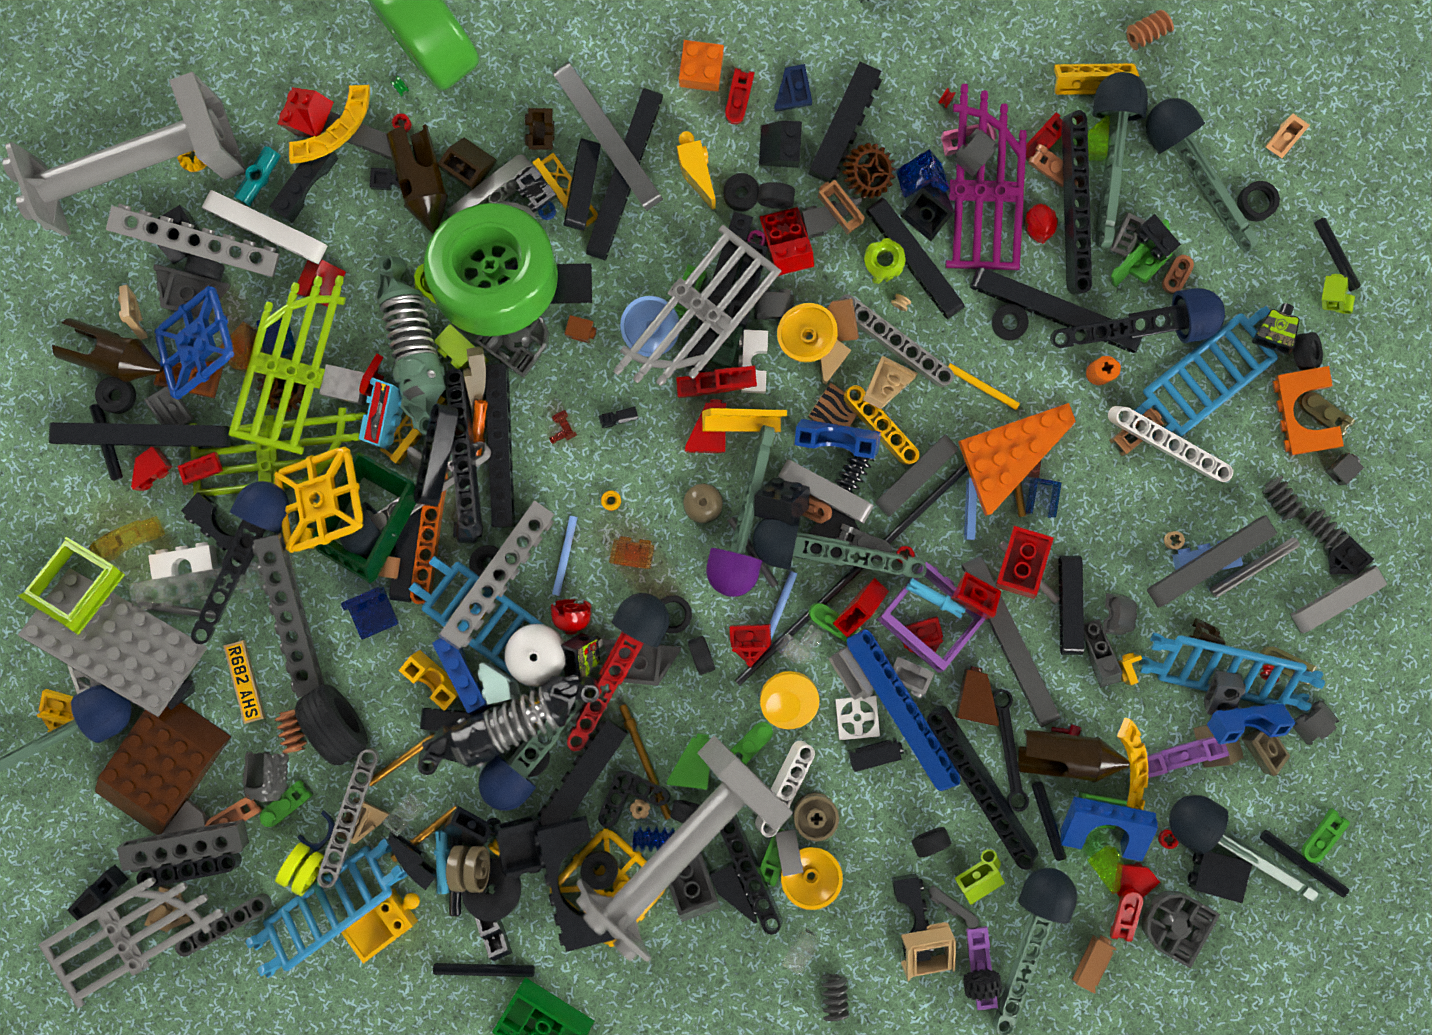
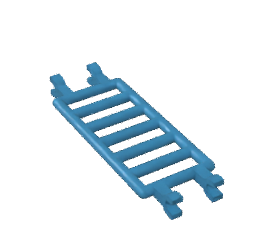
M1264 306L1248 319L1243 313L1236 315L1221 327L1216 334L1207 338L1143 390L1147 400L1136 407L1134 411L1142 415L1154 406L1168 423L1163 428L1170 432L1174 431L1178 436L1186 434L1278 360V355L1274 350L1258 345L1268 357L1258 364L1231 331L1240 323L1249 335L1254 338L1257 332L1254 325L1267 316L1270 309ZM1224 335L1252 369L1244 377L1216 344ZM1208 348L1236 380L1237 383L1229 389L1226 388L1200 356ZM1193 360L1221 394L1213 402L1184 368ZM1178 373L1204 404L1205 408L1198 414L1194 412L1169 381L1175 374ZM1161 385H1163L1190 419L1183 426L1178 424L1153 393Z
M433 556L429 564L444 573L445 577L432 594L417 582H414L409 590L426 601L422 606V611L445 627L450 616L480 576L461 562H455L452 567H449L438 557ZM460 572L468 580L441 615L432 606L456 574ZM482 588L485 590L482 594L484 597L492 596V591L489 588ZM503 594L502 597L498 595L496 597L501 602V605L476 638H472L468 645L512 676L506 667L505 661L498 657L499 653L524 620L529 624L543 623ZM475 604L470 612L478 614L480 607ZM509 608L518 616L490 651L481 643ZM462 621L458 626V629L463 632L468 628V624L465 621Z
M1153 633L1150 638L1154 642L1152 650L1160 651L1163 649L1168 650L1169 653L1164 663L1152 661L1145 656H1142V660L1139 661V664L1142 665L1140 673H1156L1160 681L1207 691L1210 686L1208 681L1223 653L1235 656L1226 671L1228 673H1236L1244 658L1254 660V664L1243 681L1246 685V690L1240 699L1263 705L1283 703L1285 706V704L1297 706L1304 711H1309L1311 703L1307 702L1309 694H1293L1299 681L1310 683L1320 689L1325 685V680H1321L1323 672L1306 671L1307 666L1303 663L1182 635L1177 636L1176 640H1172ZM1182 645L1193 646L1194 649L1179 677L1169 675L1168 672ZM1202 650L1215 651L1200 680L1188 679ZM1263 664L1275 665L1259 695L1247 693ZM1283 669L1295 670L1279 699L1268 698Z
M386 838L381 840L374 849L371 850L369 846H364L344 861L340 874L349 869L365 901V905L356 911L340 877H338L334 886L349 916L340 923L338 922L322 886L316 881L303 896L297 895L263 921L264 930L245 940L248 948L254 947L255 950H258L270 939L277 956L257 968L260 976L265 974L267 978H270L281 966L284 971L291 970L392 895L390 886L398 880L404 879L408 874L398 864L388 875L384 876L377 860L384 854L392 851L390 843ZM364 856L382 890L374 898H372L356 865V862ZM330 872L323 876L327 881L333 880V875ZM314 893H316L332 928L323 936L306 901ZM297 905H299L315 940L307 948H305L289 912ZM281 917L298 952L290 960H288L273 926V923Z

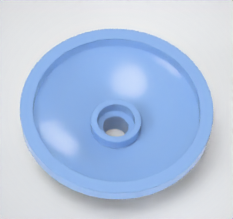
M644 296L635 299L626 307L621 317L620 328L622 337L629 348L639 339L668 301L657 296ZM674 308L638 351L639 354L650 357L677 324L679 317ZM679 334L668 346V348L663 352V354L668 352L675 345V343L678 340Z

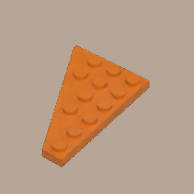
M1069 403L958 441L985 516L992 514L1076 422Z

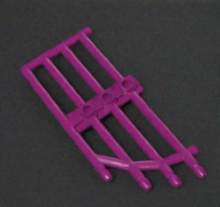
M961 84L960 104H953V112H959L957 151L963 144L966 146L967 114L979 118V130L981 129L986 134L987 123H989L999 131L996 181H984V164L977 171L976 180H964L965 170L957 164L956 180H950L949 200H955L953 254L952 260H946V268L977 269L981 267L988 270H1020L1027 132L1026 130H1020L1019 142H1017L1007 128L1008 105L1006 103L1001 104V114L999 120H997L988 113V91H981L980 109L968 106V84ZM1006 141L1018 156L1016 181H1004ZM963 201H975L972 261H960ZM983 201L995 202L992 262L980 261ZM1003 202H1015L1012 262H1000Z

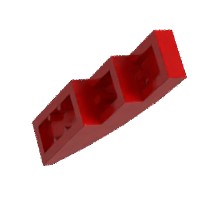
M755 366L715 369L714 372L699 373L693 379L689 376L676 377L678 398L718 394L756 387Z

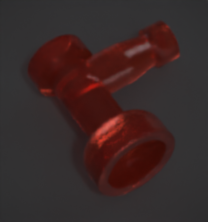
M566 410L551 417L563 429L554 436L549 437L552 444L563 438L569 441L577 436V433L573 432L566 420L568 417Z

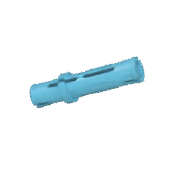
M914 578L909 580L910 583L907 584L906 590L919 595L939 606L940 610H946L958 618H961L963 616L962 613H965L966 606L951 600L950 596H944L914 580Z
M438 830L435 831L436 849L434 850V855H436V893L447 894L449 893V887L446 879L448 854H450L448 834Z

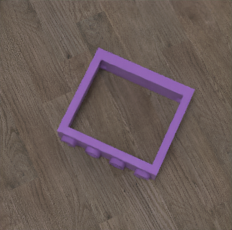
M925 562L927 572L924 576L943 593L952 598L956 590L953 581L948 577H943L938 572L939 570L936 566L933 567ZM921 565L915 573H921L923 566ZM908 580L876 620L936 672H942L984 622L985 618L966 608L965 612L974 619L944 657L941 658L890 614L909 592V590H906L907 584L910 583Z

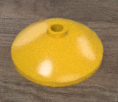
M803 303L792 307L783 315L777 329V339L781 349L788 357L799 362H813L823 358L832 350L838 336L837 323L832 313L825 307L815 303ZM808 335H813L812 339L810 340L806 339V337Z
M805 847L799 849L803 873L783 876L781 872L783 891L787 898L800 908L807 910L824 908L831 904L840 893L843 883L841 867L836 858L822 848ZM809 872H813L815 874L813 879H809L807 877V874Z

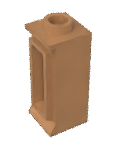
M836 180L831 183L828 181L819 188L818 199L822 201L847 235L863 224L865 217ZM834 194L853 219L848 223L829 201L828 198Z
M1152 408L1142 414V416L1149 418L1160 426L1164 424L1160 413ZM1137 421L1135 428L1140 424L1139 421ZM1122 429L1109 441L1111 444L1117 443L1122 449L1120 455L1123 456L1128 454L1143 440L1137 438L1130 444L1125 438L1129 432Z
M1094 935L1092 936L1072 978L1077 985L1094 994L1096 993L1095 986H1098L1113 955L1112 950L1116 951V948L1111 944L1112 940L1103 935H1100L1099 938Z

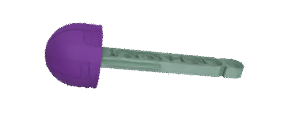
M763 425L759 433L731 549L726 551L711 548L707 562L706 574L710 585L718 593L729 597H737L749 592L758 580L762 560L744 554L754 518L755 493L761 489L775 432L773 427Z

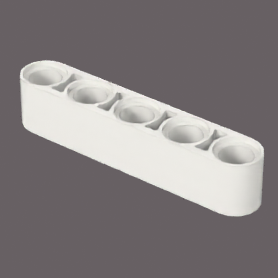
M801 740L796 741L792 745L771 788V791L788 808H790L815 756L814 749ZM806 748L805 754L800 756V751ZM797 766V771L791 774L792 768ZM788 785V789L782 792V788ZM757 816L755 821L756 828L765 837L776 835L778 830L775 832L770 826L763 829L766 822Z

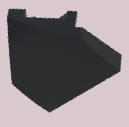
M1343 530L1340 535H1344V534H1348V533H1346V532ZM1350 535L1333 551L1332 547L1328 548L1330 575H1358L1374 560Z

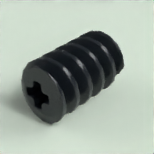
M851 452L850 454L853 458H847L846 460L850 465H843L842 468L846 472H839V476L842 479H835V483L855 494L852 489H860L856 482L863 483L860 475L867 476L864 468L871 469L868 461L874 460L854 456Z

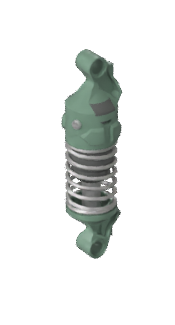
M383 255L378 264V288L374 299L379 303L381 312L386 313L382 319L388 322L385 329L390 331L387 338L392 340L389 347L394 349L391 355L396 359L393 363V378L399 385L402 397L401 408L412 419L414 429H418L422 434L426 435L431 409L446 389L443 379L445 370L443 364L439 362L436 349L432 347L434 340L430 338L432 332L428 329L430 323L426 320L428 315L424 311L425 304L423 303L422 292L406 285L400 280L406 270L405 260L390 255ZM421 313H423V315H424L423 318H421V317H416V316H418V315L421 314ZM393 314L397 316V319H387V317ZM393 324H399L396 328H389Z

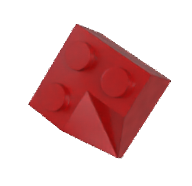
M292 87L287 95L284 109L280 112L277 124L298 136L317 137L322 133L334 102L315 90Z

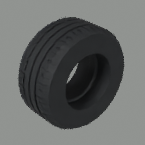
M320 685L297 701L295 713L298 723L308 741L327 762L332 765H343L366 749L368 737L360 718L346 698L333 686Z

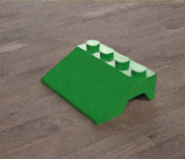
M525 977L492 1033L495 1035H588L595 1020Z

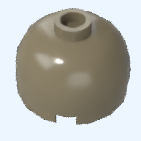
M705 483L696 484L684 496V511L694 522L701 524L710 523L717 519L722 512V495L712 485Z

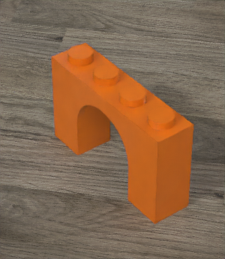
M1329 366L1277 375L1272 383L1274 392H1278L1279 396L1276 406L1278 413L1281 412L1283 420H1280V428L1286 435V440L1283 441L1285 452H1289V456L1343 447L1340 426L1321 430H1309L1302 427L1296 421L1293 412L1295 401L1302 393L1333 386Z

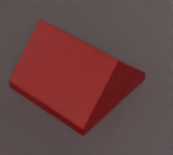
M322 259L319 264L307 260L297 282L299 284L297 295L304 298L310 296L312 286H314V279L316 276L322 277V285L320 286L319 295L331 296L336 277L338 275L344 277L346 271ZM318 303L326 307L329 305V303Z
M965 572L951 600L966 606L967 609L985 619H990L996 615L1002 591Z

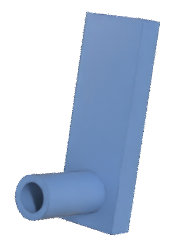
M971 478L966 480L964 540H975L977 493Z

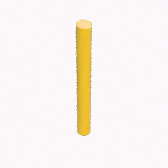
M952 363L948 365L954 375L1016 410L1020 405L1019 402Z

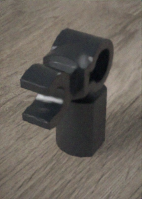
M635 406L616 411V414L609 412L598 416L602 429L616 426L618 422L623 424L639 419Z

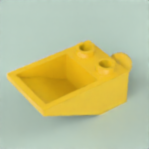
M684 131L679 135L680 145L677 146L682 175L712 210L716 209V198L707 164H709L707 148L702 146L701 140L695 141L694 135L691 132Z
M394 888L390 897L341 932L363 964L418 922L410 909L418 907L420 898L416 893L411 892L402 899Z

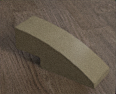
M483 346L467 349L470 368L463 369L472 413H474V401L482 400L485 390L486 364Z

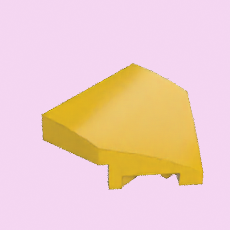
M49 689L42 691L39 706L40 713L37 714V717L42 718L49 729L47 732L74 719L71 710V701L74 696Z

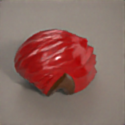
M1039 203L1026 212L1027 215H1025L1024 223L1027 234L1035 241L1044 244L1056 232L1058 217L1055 210L1046 204Z

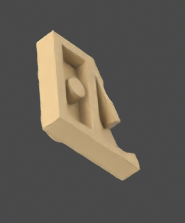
M127 284L120 286V295L118 296V301L121 305V311H119L120 319L123 323L126 322L140 340L148 338L147 333L139 325V321L143 319L136 295Z

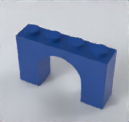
M1074 797L1060 829L1061 845L1082 849L1091 830L1102 825H1115L1125 830L1120 841L1122 858L1143 861L1158 829L1156 813Z

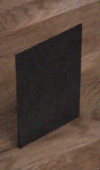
M592 263L557 264V288L550 304L592 303Z

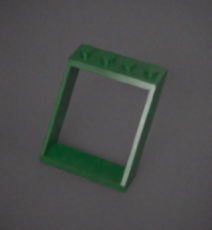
M358 452L353 458L357 483L360 484L362 478H365L399 497V500L367 560L358 554L347 551L343 545L334 540L330 541L329 544H320L315 547L316 551L366 582L372 583L377 579L416 505L413 498L415 484L412 480L405 478L398 472ZM345 473L338 488L348 484L347 473ZM350 492L337 496L339 509L342 512L346 511L351 501ZM334 515L325 518L327 533L335 531L341 520L340 517ZM317 528L313 534V538L319 536Z

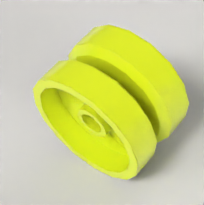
M302 842L298 843L280 868L275 882L284 888L292 883L291 892L300 897L303 896L318 876L324 855L316 851L309 856L310 847Z

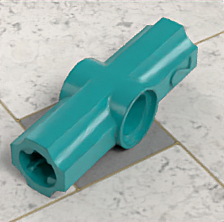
M264 146L254 164L246 169V177L235 192L234 197L250 207L261 188L268 184L269 175L278 163L281 155L270 147ZM261 172L259 179L254 180V176Z

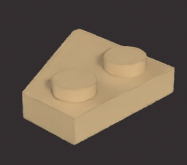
M355 797L353 801L358 802L360 799ZM364 801L351 843L356 844L389 818L391 813ZM347 812L344 819L348 822L353 821V814ZM344 832L337 833L338 837L347 840Z

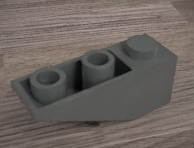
M849 197L851 201L855 204V206L858 208L862 202V199H856V197ZM831 202L844 219L850 215L841 203ZM825 205L819 208L817 206H810L805 208V211H802L801 217L809 239L827 235L839 224Z
M1100 619L1084 623V641L1100 688L1119 683L1122 671L1106 634H1103V626Z

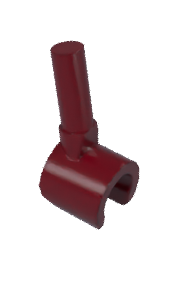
M1071 724L1069 730L1051 727V732L1079 736L1082 728Z

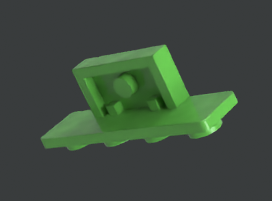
M1164 219L1162 223L1170 231L1169 221ZM1140 242L1139 247L1127 255L1122 265L1113 270L1111 274L1112 285L1117 287L1128 274H1131L1145 284L1172 256V253L1167 259L1160 262L1150 254V249L1146 244Z

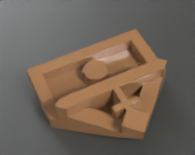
M852 298L832 301L827 309L832 313L837 323V340H857L859 334Z

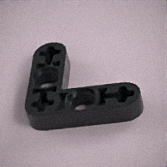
M620 771L615 775L598 816L599 823L603 827L616 825L629 794L655 806H664L670 801L669 791L630 771ZM625 775H627L626 779L629 781L628 783H624L621 788L624 789L625 792L619 789H615L616 787H621L623 781L620 780V777H624ZM641 782L647 786L645 794H640L637 790L638 784ZM651 792L657 794L663 792L662 796L665 799L658 802V797L650 794ZM614 793H618L621 796V802L618 805L612 802L611 798ZM611 808H616L617 811H612L610 815L613 820L606 822L607 819L604 815L609 814Z

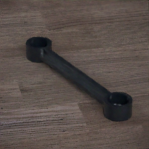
M997 689L992 695L998 712L1010 787L1007 802L1014 811L1021 812L1028 807L1029 798L1022 791L1009 710L1013 703V697L1009 691ZM1000 692L1006 693L1009 698L1007 705L1004 707L997 706L995 703V697ZM1021 793L1025 799L1023 806L1020 808L1014 807L1011 804L1013 795Z

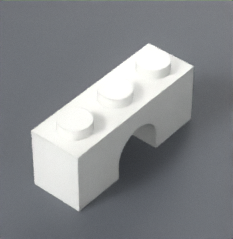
M744 330V335L739 337V347H743V355H739L738 367L752 366L751 359L754 355L767 354L768 331ZM756 370L757 386L741 389V393L765 394L767 371Z
M208 542L195 544V548L188 549V546L175 547L176 551L168 552V549L156 550V554L148 555L152 580L179 576L178 566L184 559L190 562L192 573L219 570L215 546L208 545Z

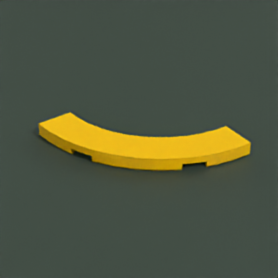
M349 85V94L344 112L340 118L326 129V132L317 137L313 136L305 140L289 142L290 163L315 160L333 152L347 142L357 131L366 115L370 101V85Z
M1124 718L1117 737L1123 743L1130 762V788L1126 807L1143 810L1145 800H1142L1144 788L1148 787L1146 747L1141 742V733L1131 719Z

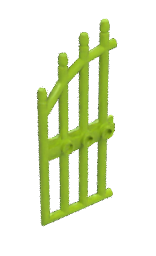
M338 275L336 277L331 296L319 295L322 277L316 276L310 296L296 300L299 284L293 282L286 305L271 315L273 303L268 301L265 303L228 436L303 454L304 447L298 446L313 390L314 388H321L325 369L320 368L334 314L337 304L344 305L346 297H340L341 286L344 282L343 276ZM316 303H329L312 366L300 363ZM307 306L292 360L280 358L293 310ZM282 318L272 355L260 352L267 328ZM257 372L266 375L249 433L239 430L253 376ZM274 377L286 380L272 433L270 438L258 434ZM295 382L306 385L291 441L287 443L278 439Z
M344 407L338 408V415L305 418L304 426L337 423L336 435L302 438L299 440L298 446L331 444L328 450L330 451L339 448L342 442L359 441L360 433L344 434L345 424L349 421L362 420L363 415L366 413L346 414L347 408ZM274 415L263 416L258 435L270 438L275 422ZM296 419L284 420L282 428L295 427ZM189 423L188 425H197V423ZM242 424L239 426V430L250 432L252 424ZM282 440V441H283V442L290 443L291 440ZM259 443L234 445L227 448L199 449L198 447H190L191 460L213 452H217L218 455L256 451L257 463L222 467L223 472L213 476L258 471V481H266L273 484L274 474L276 471H279L278 469L306 459L278 461V448ZM334 458L317 464V476L329 464H332ZM308 474L303 479H296L293 481H295L298 484L308 481ZM201 480L193 483V493L195 495L197 492H203L206 496L237 494L249 484L202 489ZM283 482L284 489L292 488L291 486Z

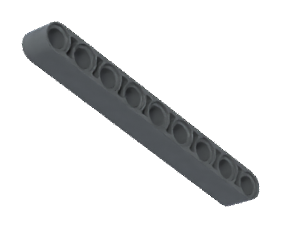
M568 61L553 72V75L645 210L648 211L663 200L662 196L570 62Z
M981 556L961 564L964 572L966 571L998 589ZM1000 595L996 615L994 618L987 620L990 626H993L992 630L999 645L1002 644L1000 647L1008 663L1011 662L1009 665L1017 681H1020L1018 683L1026 700L1029 699L1027 702L1042 728L1060 719V715Z

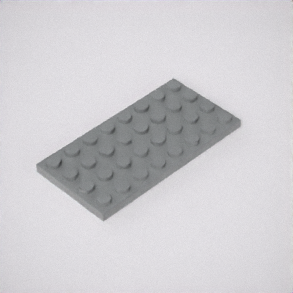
M69 568L45 601L69 615L94 582ZM113 592L79 635L37 609L18 634L20 638L157 717L160 716L207 650L204 644L194 643L190 636Z

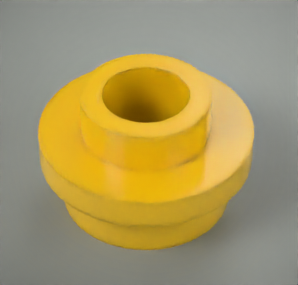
M610 490L605 492L601 498L602 506L609 511L618 509L621 505V496L616 491ZM609 497L615 498L614 504L608 503Z

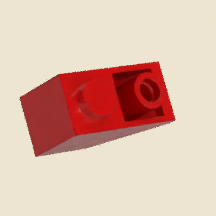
M151 446L135 458L131 483L133 490L146 491L153 486L152 482L156 479H162L169 474L168 470L173 466L159 448Z

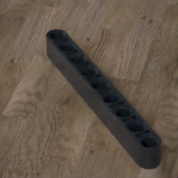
M643 88L624 141L639 164L641 163L639 160H642L647 146L646 141L648 142L654 126L652 123H655L659 112V104L661 105L663 100V94L647 88ZM616 166L586 249V255L604 261L608 257L607 253H609L615 237L613 234H616L621 220L620 216H622L628 200L626 197H629L631 191L630 186Z
M1081 110L1071 112L1062 119L1066 287L1069 293L1074 295L1086 293L1092 287L1087 115ZM1073 118L1076 120V125L1073 123ZM1073 138L1076 139L1077 146L1073 143ZM1074 158L1077 160V166L1074 164ZM1074 179L1078 181V187L1075 185ZM1075 199H1076V200L1078 201V203H1079V206H1078V207H1076V205H1075ZM1076 220L1079 222V228L1076 226ZM1077 240H1078L1079 243H1080V247H1079V248L1076 246V241H1077ZM1077 260L1080 262V269L1077 267ZM1078 280H1079L1080 283H1081V288H1080V289H1079L1078 286H1077Z
M978 267L970 284V288L975 291L978 289V292L995 298L996 296V299L1016 304L1025 311L1034 312L1033 314L1050 321L1052 319L1053 322L1065 327L1073 328L1078 325L1112 320L985 268ZM1119 323V327H1110L1111 331L1117 330L1121 333L1125 326ZM1103 326L1096 328V336L1102 337L1105 334ZM1083 329L1078 330V332L1085 334ZM1131 336L1103 342L1107 343L1108 341L1110 345L1123 350L1127 349L1126 351L1130 353H1136L1142 337L1131 339Z
M451 369L445 375L447 405L457 408L458 416H460L457 419L451 447L458 523L466 536L476 537L482 531L471 407L462 371Z
M49 423L50 444L230 447L231 436H228L230 426Z
M936 706L927 717L929 727L1017 866L1023 870L1031 869L1038 858L1039 852L951 712L945 706ZM935 715H939L942 720L937 719ZM946 732L951 733L953 738L949 737ZM958 750H961L964 755H961ZM968 767L973 768L975 772L970 771ZM990 802L995 803L997 807H994Z

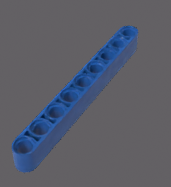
M864 629L847 638L849 650L936 789L944 791L960 784L958 771L872 633Z

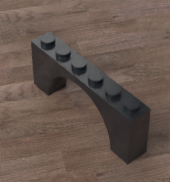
M587 816L541 826L537 831L538 834H535V841L537 847L541 846L543 853L539 854L542 867L546 866L547 874H544L546 886H550L552 891L549 894L551 906H555L557 912L554 914L556 926L561 928V933L558 934L560 945H565L566 952L615 940L608 930L602 935L598 934L583 918L586 913L574 908L565 899L558 883V872L567 854L576 846L591 840Z

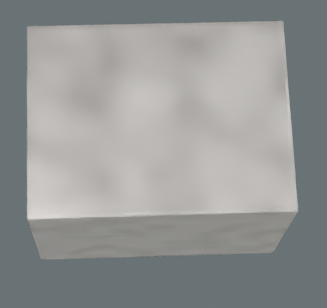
M326 364L319 394L328 398L364 406L367 396L359 393L360 382L364 373Z

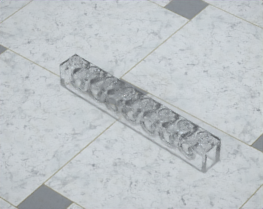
M290 556L296 581H298L295 556ZM259 561L250 563L245 575H241L234 591L240 590V594L253 592V588L260 587V590H264L263 585L265 581L258 570ZM222 568L129 583L132 608L139 607L141 611L153 609V605L160 604L161 608L173 606L175 601H180V604L192 603L193 598L200 597V601L207 600L212 590L211 583L213 579H217ZM253 572L258 574V580L255 583L251 579ZM279 573L277 578L275 579L277 581H281V575ZM231 574L223 577L226 582L224 586L219 585L218 588L229 592V589L225 587L227 583L231 582ZM194 582H196L198 585V589L195 593L192 591L191 588ZM173 586H176L178 589L176 596L172 594ZM154 589L158 593L156 599L152 597V591ZM222 592L215 593V595L220 594V597H225Z

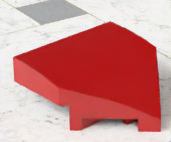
M377 353L361 379L359 393L371 396L373 385L370 384L371 378L383 380L384 376L377 373L384 358Z
M937 616L904 625L934 652L937 651L939 645L944 641ZM903 643L904 648H906L909 652L916 654Z
M771 624L731 625L729 627L732 651L737 653L751 668L771 645Z
M1116 862L1115 869L1117 873L1112 887L1116 890L1115 893L1119 898L1129 888L1137 889L1141 893L1142 898H1144L1160 883L1152 871L1140 862L1135 864Z

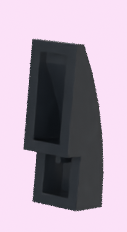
M392 829L388 841L396 859L412 880L426 890L436 878V869L423 861L426 852Z
M116 865L112 866L90 885L67 911L77 921L103 906L129 879Z
M475 918L489 959L496 961L513 953L501 919L497 921H483Z

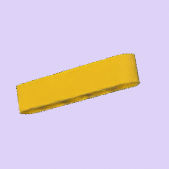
M854 385L848 388L843 396L848 406L870 430L881 432L880 441L901 464L910 465L915 463L919 459V451L882 409L863 401L866 392L862 387ZM850 391L858 393V400L855 401L850 398ZM865 405L872 409L870 416L863 412ZM878 420L885 423L884 431L878 429ZM892 435L897 436L899 439L897 446L891 443ZM906 450L912 453L911 461L906 460L904 457Z

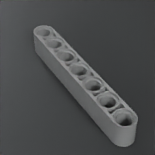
M846 294L839 299L852 298L857 327L936 386L946 387L953 381L954 373L949 367L855 297ZM865 313L868 320L862 322L858 319L857 315ZM881 325L884 332L881 334L876 333L874 326ZM897 337L900 341V345H892L890 343V338ZM913 349L916 352V357H908L906 350ZM929 361L932 364V369H924L922 362ZM939 373L947 374L948 381L942 382L939 379Z
M372 747L366 748L357 758L317 876L318 884L323 888L333 886L340 875L379 759L378 751ZM364 753H372L374 757L373 762H366L363 758ZM357 773H365L367 781H358ZM357 792L360 795V801H352L350 794ZM345 812L352 813L353 821H346L343 814ZM344 832L347 840L339 841L337 833ZM337 852L340 855V860L333 861L330 858V853ZM330 872L333 875V880H325L323 873Z

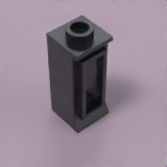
M892 738L893 741L889 739L855 748V752L848 750L852 769L854 772L902 760L901 754H904L901 742H897L895 738Z

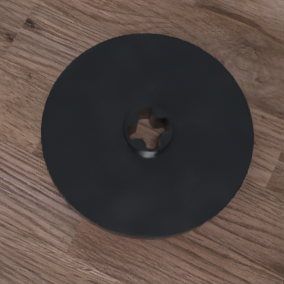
M490 858V873L486 888L481 893H472L466 889L462 892L463 903L468 912L477 919L483 921L503 919L515 909L519 902L522 890L520 877L516 879L506 878L502 873L500 859ZM489 885L495 886L493 888L495 891L494 894L488 893L490 891L488 888Z

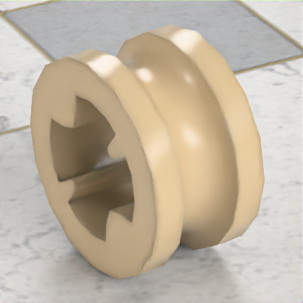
M896 293L895 300H892L891 304L906 312L908 309L907 305H910L911 301L905 296Z
M1178 531L1169 532L1164 538L1165 546L1169 549H1179L1185 542L1183 534ZM1176 535L1179 543L1172 545L1170 537H1175Z

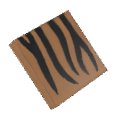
M830 383L808 417L814 421L850 427L857 414L845 402L843 397L844 391Z

